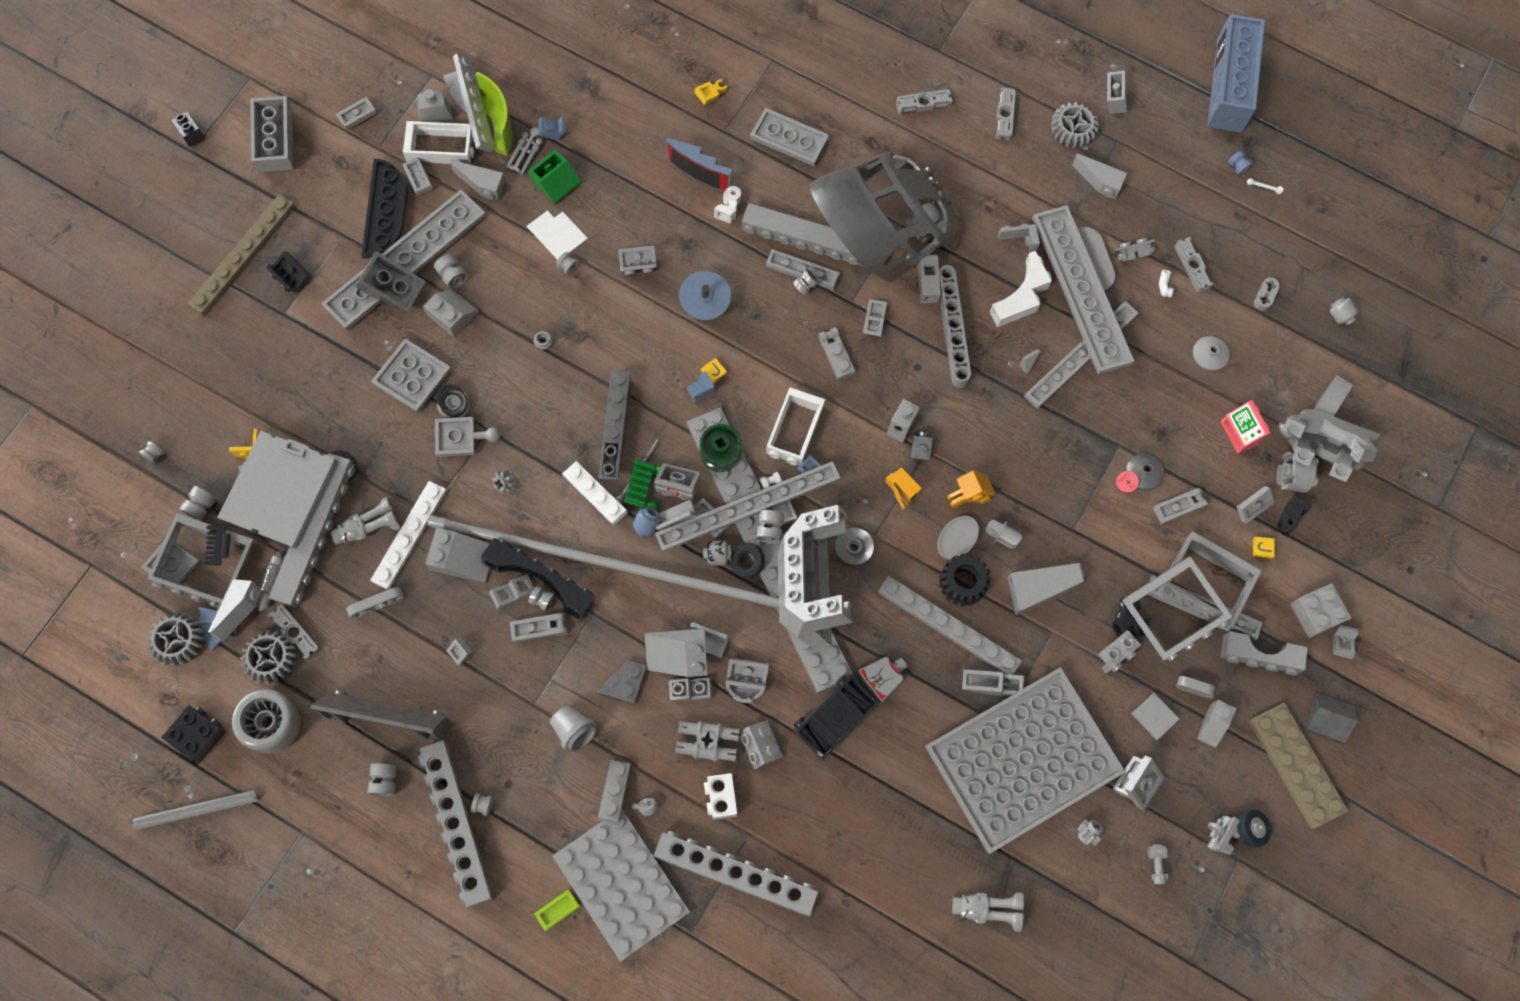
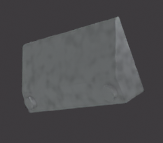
M337 690L335 693H326L311 706L312 710L327 720L346 723L347 717L392 725L414 730L423 739L435 742L444 740L449 719L444 716V712L433 710V713L359 699L347 696L346 692Z

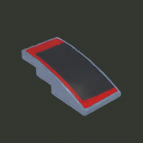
M667 138V160L682 172L697 181L724 192L728 187L732 186L731 168L717 165V158L702 154V147Z

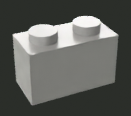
M1125 70L1107 73V104L1109 114L1127 112V78Z

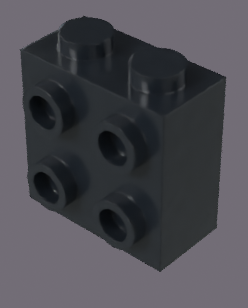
M188 705L161 738L191 762L199 764L224 735L225 731L220 728L223 724L215 718L210 720L205 716L207 712L199 706L194 708Z

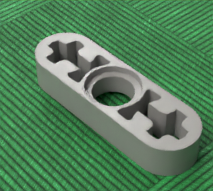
M394 587L348 606L346 610L350 619L359 618L402 600L404 595L401 587Z

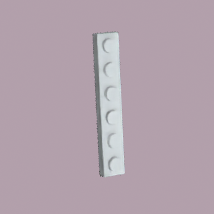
M428 481L370 580L372 583L386 590L391 588L425 530L429 516L435 513L447 492L445 488Z

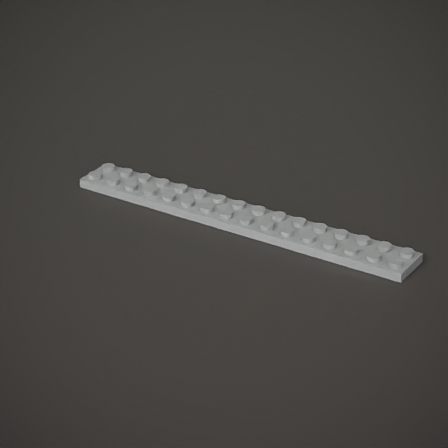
M721 407L686 422L699 451L700 438L707 428L716 424L729 425ZM742 451L739 463L732 470L715 472L708 469L725 505L761 490ZM758 513L736 522L735 525L744 543L755 544L763 550L765 565L759 575L769 595L779 598L778 550L784 534L782 532L781 542L778 544L758 541L756 539L757 527L761 526L758 523L760 515ZM749 553L750 556H751V558H752V560H753V562H754V557H753V555H752L751 553ZM786 628L817 694L837 685L836 681L841 676L845 675L847 677L852 674L832 631V646H808Z

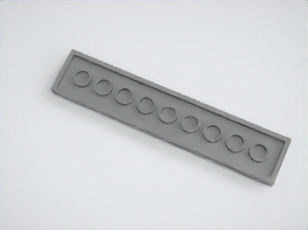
M460 190L388 248L382 255L416 274L486 217V214L468 195ZM364 269L321 303L346 331L382 302L355 287Z
M1068 206L1033 214L1032 219L1036 224L1040 238L1097 373L1101 374L1132 365L1134 363L1132 354Z

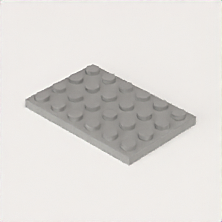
M622 809L618 824L602 821L552 855L620 962L690 913Z

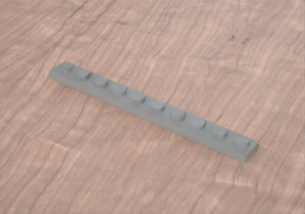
M832 461L656 532L655 536L662 552H665L754 516L762 510L771 509L840 480V476Z

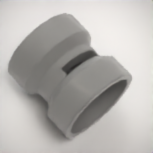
M807 269L802 273V277L797 278L793 283L800 293L806 295L811 287H815L819 283V280L812 271Z
M537 585L531 592L528 603L538 605L540 609L548 611L554 601L555 594L550 591L546 592Z

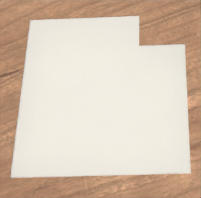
M546 211L526 226L557 260L563 253L571 252L588 239L564 212H561L554 218Z

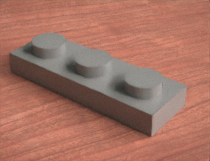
M610 761L598 814L599 821L619 823L631 763Z

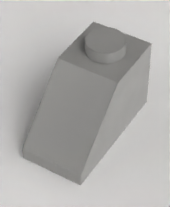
M1220 700L1211 703L1196 739L1216 748L1229 728L1236 708Z

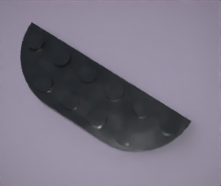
M375 158L373 161L362 245V258H371L376 251L381 254L384 253L400 239L404 226L407 201L405 179L393 164Z

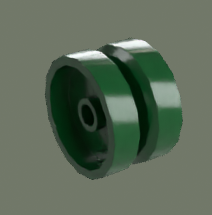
M716 424L703 432L700 438V457L708 469L715 472H726L732 470L739 463L742 440L739 433L733 427L727 424Z

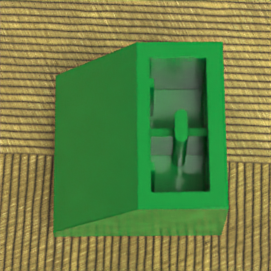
M556 149L528 170L531 183L554 205L581 184L580 179L569 162Z

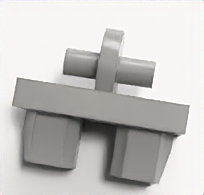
M1223 816L1222 819L1218 818L1216 824L1209 822L1207 827L1212 831L1209 835L1211 840L1207 848L1230 855L1234 850V845L1229 840L1231 837L1237 839L1240 837L1237 827L1240 820L1236 817L1229 818Z

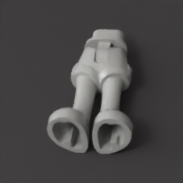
M389 497L383 498L380 504L362 515L356 513L341 525H337V529L330 531L336 545L342 542L346 544L350 541L366 539L367 534L384 526H389L393 530L401 529V524L394 513L395 509ZM385 514L384 516L365 524V522L369 521L370 519L378 515Z
M1016 892L1013 897L1005 899L990 898L985 893L969 896L962 895V898L953 897L952 914L961 915V918L965 917L980 924H985L986 920L1003 921L1011 924L1015 932L1022 931L1023 913L990 910V907L1023 911L1024 896L1021 892Z

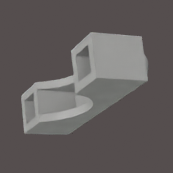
M1229 631L1223 635L1221 658L1227 659V662L1230 663L1243 662L1249 667L1262 666L1266 667L1268 671L1281 670L1285 671L1287 675L1295 676L1305 671L1308 647L1287 643L1281 647L1277 654H1264L1253 646L1249 635Z

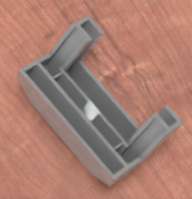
M839 505L801 514L784 535L778 550L779 622L808 646H832L831 628L852 623L850 617L852 604L849 601L843 602V595L830 597L828 541L826 538L848 533L846 524L848 515Z

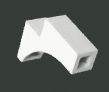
M1036 251L1028 254L1026 259V276L1022 285L1011 296L992 304L990 314L997 327L1037 312L1040 306V299L1037 293L1047 290L1052 278L1050 273L1045 270L1043 260L1037 255Z

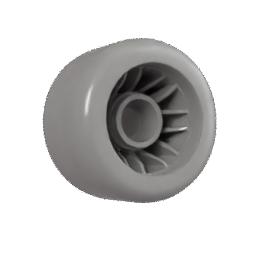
M270 689L256 690L246 695L237 704L232 716L233 732L239 742L247 748L262 754H273L286 749L296 739L301 725L300 713L293 701L282 693ZM273 719L272 724L266 728L267 721Z

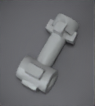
M1153 844L1148 847L1149 859H1154L1155 874H1152L1151 878L1154 880V884H1167L1168 874L1163 872L1162 859L1167 858V848L1161 844Z

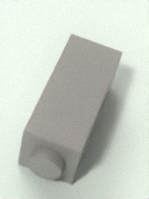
M929 254L917 264L920 303H938L941 296L938 255Z

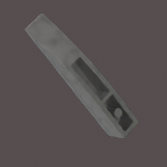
M611 371L599 480L618 481L631 386L630 372Z

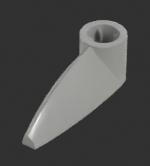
M457 71L444 75L445 83L452 97L466 111Z

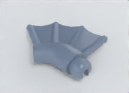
M201 606L199 607L200 618L198 621L199 627L203 631L201 636L203 641L208 644L210 651H214L221 641L208 631L218 610ZM235 629L228 637L234 638L238 630Z

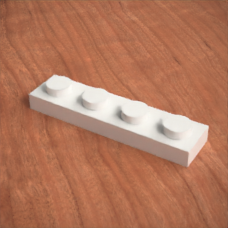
M577 461L562 473L613 526L628 513Z

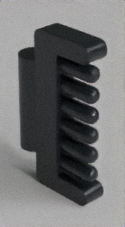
M208 525L206 527L209 530L207 535L216 536H207V540L215 541H206V544L215 546H205V549H207L205 554L208 555H205L204 559L210 560H204L203 564L221 566L222 558H229L231 534H225L224 526Z

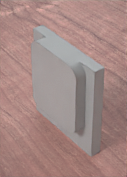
M1154 692L1131 713L1156 741L1179 720Z

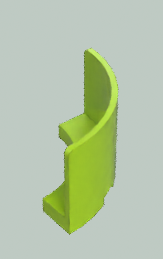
M477 72L476 78L486 117L492 122L494 127L493 144L495 149L493 151L508 156L512 146L513 135L505 98L501 90L491 79Z

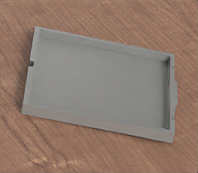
M260 431L217 518L254 533L257 530L261 536L296 548L338 460L314 451L309 446L291 439L285 440Z

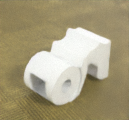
M730 186L725 190L723 195L724 205L720 204L715 207L714 218L730 224L736 219L737 206L741 203V190L736 186Z

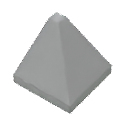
M1039 349L1022 358L1020 367L1025 374L1030 372L1040 353Z

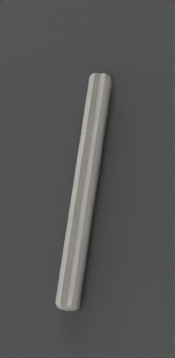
M252 790L134 818L133 827L139 830L257 802L258 793Z

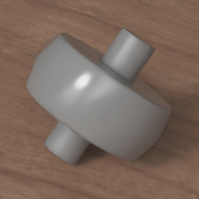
M650 797L644 798L639 803H633L632 805L633 810L638 809L643 816L653 815L658 808L655 799Z

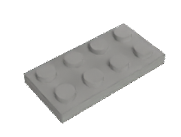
M765 108L750 135V139L814 166L829 139V135Z

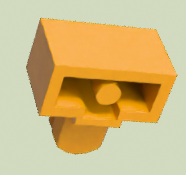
M971 471L957 479L961 489L948 495L947 498L949 501H952L950 503L951 507L955 508L966 502L987 503L991 500L990 497L996 494L987 474Z

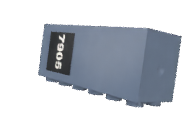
M1234 14L1229 15L1217 38L1207 127L1242 133L1255 112L1265 20Z

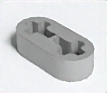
M1267 278L1261 284L1254 300V305L1258 310L1266 311L1272 305L1279 289V282L1275 278ZM1268 284L1272 285L1270 292L1267 291ZM1263 297H1266L1265 304H1262Z
M1185 676L1178 677L1176 685L1178 689L1204 698H1213L1215 692L1213 685Z

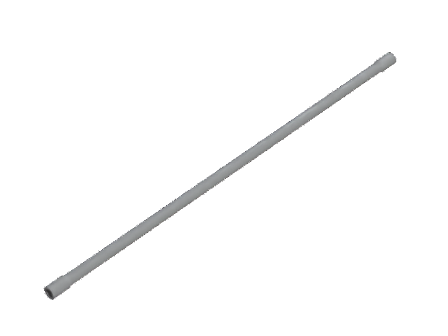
M430 515L427 525L430 527L451 530L489 540L494 538L502 539L510 545L779 608V598L450 521L434 515Z

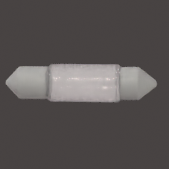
M281 551L273 555L270 563L267 565L260 585L263 592L256 605L259 611L269 608L271 599L268 597L284 561Z

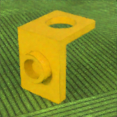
M254 429L253 445L260 433L258 429ZM253 446L230 447L229 451L234 457L247 459Z

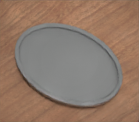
M960 516L951 520L939 535L937 543L939 554L947 560H951L956 555L958 557L960 554L965 553L966 555L977 541L979 534L977 522L969 516Z

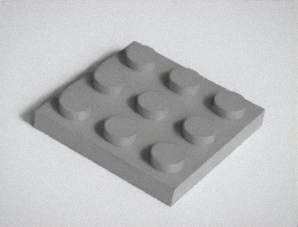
M404 339L371 383L418 413L452 369L425 350Z

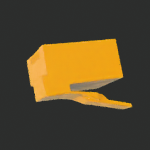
M902 467L894 474L891 473L887 476L885 480L893 490L902 510L905 507L901 499L909 505L919 496L922 489Z

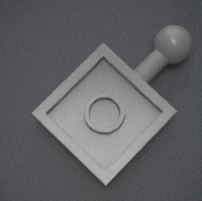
M473 417L435 419L436 457L475 455V439H487L490 442H496L500 439L501 433L495 427H491L487 431L474 432Z

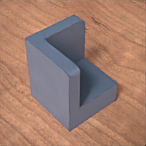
M705 371L699 374V381L687 386V391L694 403H697L715 394V386Z

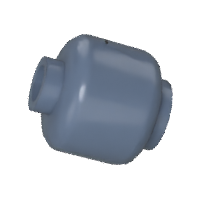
M652 508L641 509L633 520L632 525L637 535L650 537L655 534L656 526L660 525L661 519L656 510Z

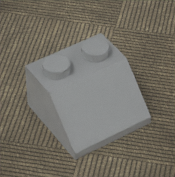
M453 289L436 293L423 306L426 315L453 337L479 312L477 308Z

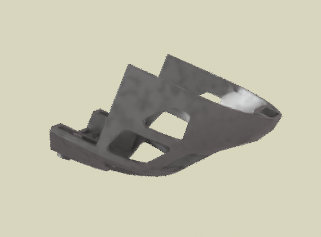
M884 152L849 167L831 172L810 183V190L816 204L841 242L867 270L890 283L944 244L953 251L958 249L962 229L961 215L950 206L952 201L941 191L943 188L932 177L934 174L928 166L924 167L915 160ZM885 168L893 185L871 193L865 181ZM899 192L919 219V223L899 230L895 229L877 203V200ZM931 200L937 202L942 210L944 220L936 225L918 201ZM925 232H930L935 237L932 243L920 251L907 242L909 238ZM898 246L908 253L903 258L885 263Z

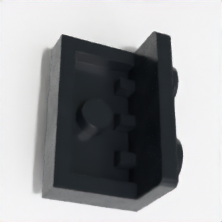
M283 251L273 265L266 264L265 266L269 271V275L281 283L280 286L287 292H299L311 277L286 251Z

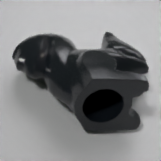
M1126 595L1120 599L1119 607L1121 609L1115 615L1112 629L1117 637H1120L1126 631H1129L1135 638L1140 634L1145 636V633L1122 601V599L1129 596ZM1137 600L1133 603V606L1139 612L1141 603ZM1150 617L1143 619L1148 628L1150 629V622L1152 618Z

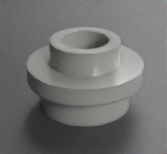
M544 331L538 332L534 337V345L541 350L548 349L552 345L551 335ZM541 340H546L545 343H540Z

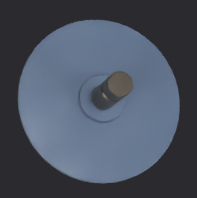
M699 271L691 274L684 280L680 287L679 300L684 311L691 317L703 321L713 320L721 316L729 307L731 291L728 283L720 275L710 271Z

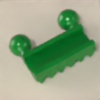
M636 459L623 504L637 506L638 509L652 508L659 512V504L654 500L645 502L652 474L657 477L662 465L654 466L653 464Z

